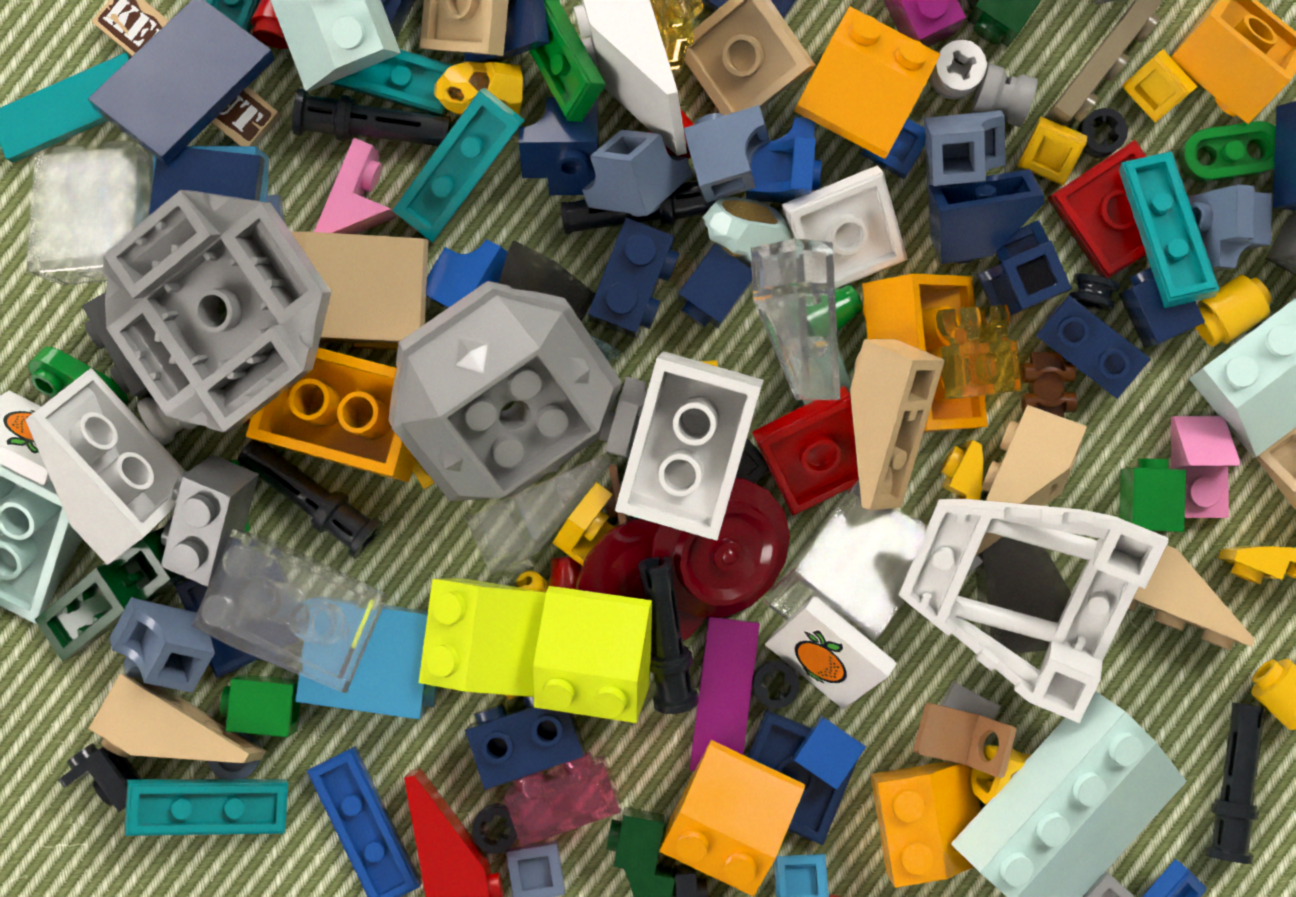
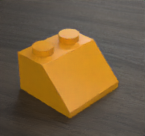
M1215 0L1182 39L1171 55V58L1196 85L1199 84L1215 97L1217 105L1225 113L1233 117L1239 116L1249 124L1292 80L1296 72V31L1257 0Z
M849 6L798 101L794 112L886 159L941 54Z
M710 740L670 816L659 852L754 897L777 857L803 794L805 784Z
M945 761L870 774L886 873L895 888L949 879L974 867L951 845L981 811L979 798L973 794L970 778L972 767Z

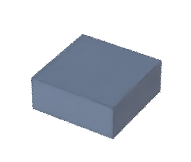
M558 840L513 847L506 851L513 897H555L565 895L566 887Z

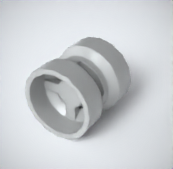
M988 63L985 76L977 87L971 112L1002 110L1005 116V123L1021 127L1033 102L1038 79L1025 74L1017 77H1007L1003 67Z

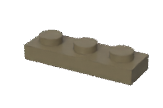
M1134 0L1044 118L1063 126L1072 118L1080 123L1099 99L1092 92L1100 81L1105 78L1111 83L1129 61L1130 57L1123 53L1134 38L1142 43L1160 21L1161 17L1154 12L1163 0Z

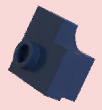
M546 97V112L544 116L533 125L519 127L522 178H548L549 195H584L582 189L596 178L590 156L599 149L598 97L582 122L567 121L555 97Z
M1040 220L1021 227L996 252L1000 262L999 265L977 274L997 322L1072 289L1052 241H1049Z

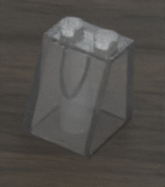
M132 141L106 142L103 144L104 150L85 151L84 147L76 145L57 146L53 148L52 155L35 156L26 261L27 272L60 285L107 281V277L104 276L103 254L149 216L153 186V157L140 147H135V143Z
M858 480L840 497L762 602L788 620L812 597H818L872 642L882 634L904 600L899 596V592L927 526L914 517H908L898 508L873 511L863 508Z

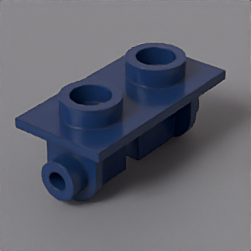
M1070 295L1059 307L1056 306L1044 320L1045 325L1036 334L1038 338L1116 399L1120 397L1151 360V358Z

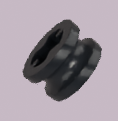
M1101 108L1094 110L1083 119L1077 128V132L1087 135V143L1083 152L1091 157L1103 158L1119 149L1127 139L1128 133L1127 123L1123 116L1114 109ZM1096 121L1097 127L1104 122L1109 124L1112 129L1109 131L1108 137L1113 141L1110 145H1108L1106 139L1100 144L1093 140L1092 137L1095 135L1096 130L1091 125L1092 122Z
M1074 274L1072 281L1077 285V288L1074 292L1069 293L1072 298L1087 308L1105 311L1114 309L1115 302L1111 300V294L1119 290L1120 284L1118 282L1092 274Z
M771 660L764 662L753 675L752 686L754 693L760 702L768 707L782 708L788 706L795 700L799 692L797 674L790 665L783 661ZM773 670L783 671V680L790 684L788 691L784 695L781 691H778V698L769 697L767 686L761 684L763 677L767 673L773 677Z
M493 803L485 806L479 811L473 822L472 835L475 843L480 849L488 853L498 854L507 851L513 846L519 834L520 822L518 815L511 807L505 804ZM495 815L506 819L503 824L504 827L510 826V835L501 834L498 841L487 838L489 830L483 831L482 829L483 821L491 822Z

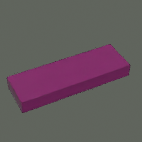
M721 617L708 618L689 770L695 771L710 740L742 755L744 753L760 627L759 622Z

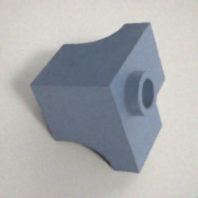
M760 105L725 116L721 113L708 114L697 119L694 125L683 128L699 187L706 203L756 188L751 171L752 159L758 149L770 143Z
M1002 110L924 118L928 195L929 185L940 186L986 181L987 170L1006 166L1005 116Z
M620 130L590 156L596 178L582 191L589 208L631 213L633 216H648L655 212L668 196L691 177L692 173L687 157L668 155L661 134Z
M1236 184L1188 197L1213 272L1237 268L1238 258L1243 250L1271 245L1272 193L1254 192V186Z
M130 598L109 637L112 651L127 656L123 662L126 676L143 679V682L147 684L192 693L215 654L204 614Z

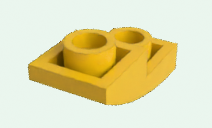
M974 440L965 441L961 448L954 445L940 470V473L946 475L941 487L958 495V499L980 500L983 483L982 444Z
M1256 545L1237 546L1221 549L1218 559L1233 565L1231 574L1256 584H1261L1263 578L1282 580L1285 572L1286 575L1296 579V548Z

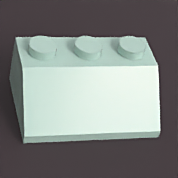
M270 0L305 91H312L401 54L381 0Z
M1296 298L1189 378L1215 412L1226 420L1228 428L1253 458H1256L1296 428Z

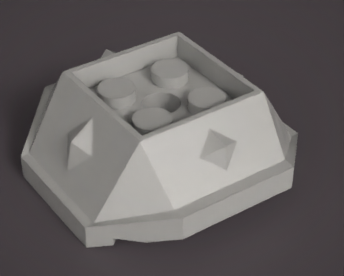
M180 190L103 254L104 276L107 277L105 296L106 329L165 416L207 426L209 429L223 433L233 431L313 370L332 292L271 203L198 191ZM221 299L227 307L225 321L220 317L218 310Z
M487 281L399 342L396 358L397 371L392 389L388 420L393 431L449 501L515 497L546 474L557 472L562 463L599 438L604 418L609 415L622 382L565 298L534 291L511 289L508 285ZM517 401L512 408L501 410L507 403Z

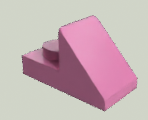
M353 138L314 232L356 235L397 217L392 209L363 197L366 190L369 192L374 190L382 172V163L378 162L380 154L373 145Z
M1172 416L1171 469L1186 470L1185 518H1229L1228 467L1240 466V459L1226 420L1221 416Z

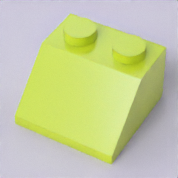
M464 578L432 579L419 683L464 692L534 697L533 663L546 592Z
M549 586L546 591L533 663L534 708L637 723L650 686L652 600Z

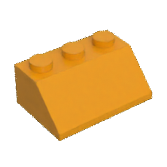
M907 274L862 283L864 298L863 314L866 319L868 339H897L945 360L924 433L988 427L973 277Z
M322 348L317 350L313 370L251 417L245 436L270 446L407 483L410 481L416 460L393 431L388 420L397 368Z

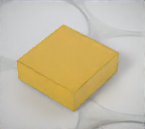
M1164 49L1157 53L1122 85L1125 91L1155 123L1198 87Z
M1040 116L1018 159L1017 166L1025 170L1030 169L1032 173L1064 186L1087 143V135Z

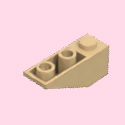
M1027 405L1020 423L1011 420L1007 426L1000 445V449L1007 452L1002 464L992 461L982 486L983 491L989 492L986 501L1045 506L1062 494L1079 454L1087 426ZM985 532L975 557L1003 536Z
M1167 545L1146 588L1138 587L1128 610L1135 612L1138 604L1155 610L1154 621L1180 631L1184 630L1187 623L1204 630L1201 637L1202 640L1230 651L1234 643L1252 647L1255 640L1178 549Z

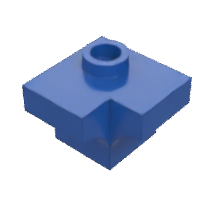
M795 117L792 128L785 136L772 140L758 149L751 163V171L756 188L746 191V199L761 202L787 203L819 189L822 162L821 160H814L816 138H814L815 122L807 118Z
M487 239L478 249L467 254H459L445 247L427 276L426 296L445 309H448L487 281L508 285L511 289H515L527 266L504 248Z

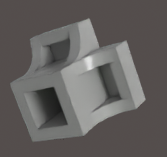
M626 377L616 412L610 411L609 415L605 416L599 440L607 442L605 449L607 454L629 459L646 399V382Z

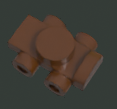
M1057 352L1029 353L1030 362L1022 363L1020 367L1022 383H1029L1028 393H1023L1021 398L1022 412L1024 413L1027 405L1065 418L1064 413L1076 412L1075 392H1064L1063 382L1075 381L1076 367L1070 362H1063V357Z

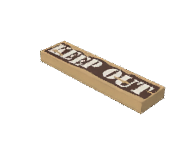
M109 0L91 22L133 56L169 20L145 0ZM247 86L212 123L239 146H256L282 115Z

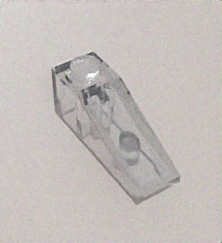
M791 239L752 247L753 301L795 400H840L833 242Z
M608 453L465 517L490 574L503 570L506 578H509L535 566L531 556L542 552L592 486L606 473L609 465H612Z

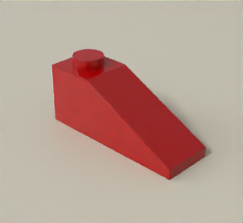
M421 768L410 770L404 777L425 897H505L500 872L492 874L489 858L475 843L474 838Z

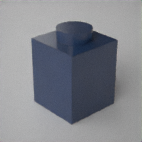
M714 243L678 293V300L685 304L680 311L702 328H706L710 322L719 329L753 282L757 273Z
M1151 268L1130 277L1134 287L1119 293L1144 349L1162 343L1205 323L1195 301L1164 308Z

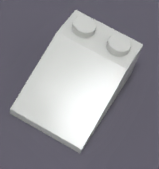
M582 0L583 5L573 7L581 38H584L581 41L606 83L604 88L652 133L661 134L664 144L677 156L686 154L687 149L678 90L650 0Z
M663 351L656 358L615 511L717 541L764 380Z
M92 368L26 419V423L71 527L107 565L145 537L175 508L176 501L172 499V491L177 479L185 470Z

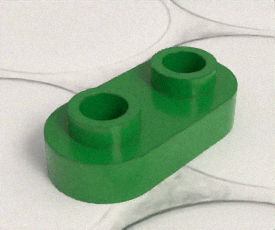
M1255 121L1249 124L1241 123L1199 130L1183 142L1179 150L1180 167L1190 179L1202 183L1264 174L1274 168L1276 126L1265 121ZM1248 143H1254L1259 147L1260 157L1258 159L1248 154ZM1198 150H1205L1209 153L1211 162L1208 166L1202 165L1198 161Z
M50 346L43 347L28 364L29 372L32 375V384L41 393L49 397L56 396L92 368L67 353ZM93 369L127 406L129 403L128 397L117 383L108 376Z

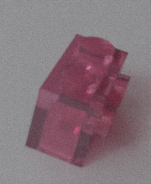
M587 752L584 754V757L563 763V769L546 775L543 774V771H539L513 780L514 786L509 787L504 799L521 847L621 813L622 802L605 754L593 758L591 752Z

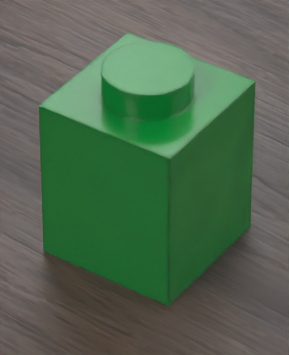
M1137 458V468L1121 469L1119 518L1150 531L1184 532L1186 470L1169 469V459Z
M247 674L232 678L230 686L224 687L220 702V714L222 717H227L226 731L289 737L297 732L301 703L295 701L299 680Z

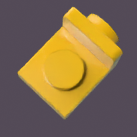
M597 482L571 513L552 542L582 566L587 554L604 534L615 528L607 522L610 516L602 511L613 494Z

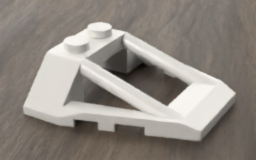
M939 499L901 587L899 596L947 636L952 633L977 654L976 659L991 672L996 669L1015 685L1014 690L1028 702L1080 723L1101 680L1102 661L1138 587L1146 588L1168 544V538L1118 517L1081 509L972 499ZM985 532L1087 560L1058 623L958 596ZM1079 535H1085V536H1090V537H1096V538H1099V539H1098V540H1094V539L1086 538V537L1079 536ZM967 620L1050 642L1040 670Z

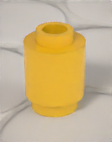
M1240 274L1221 286L1215 297L1203 299L1197 303L1205 323L1194 328L1207 344L1212 347L1220 342L1228 344L1270 316L1269 304L1272 303V297L1267 287L1258 278L1254 277L1250 280L1245 275Z
M1271 659L1262 664L1254 673L1252 681L1255 684L1251 694L1287 729L1295 730L1296 665L1290 659H1282L1278 662L1275 659Z

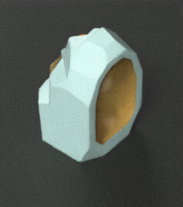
M738 197L720 198L703 216L705 225L708 227L709 239L717 242L722 249L732 256L739 258L744 264L769 265L778 263L790 238L787 222L776 209L757 200Z

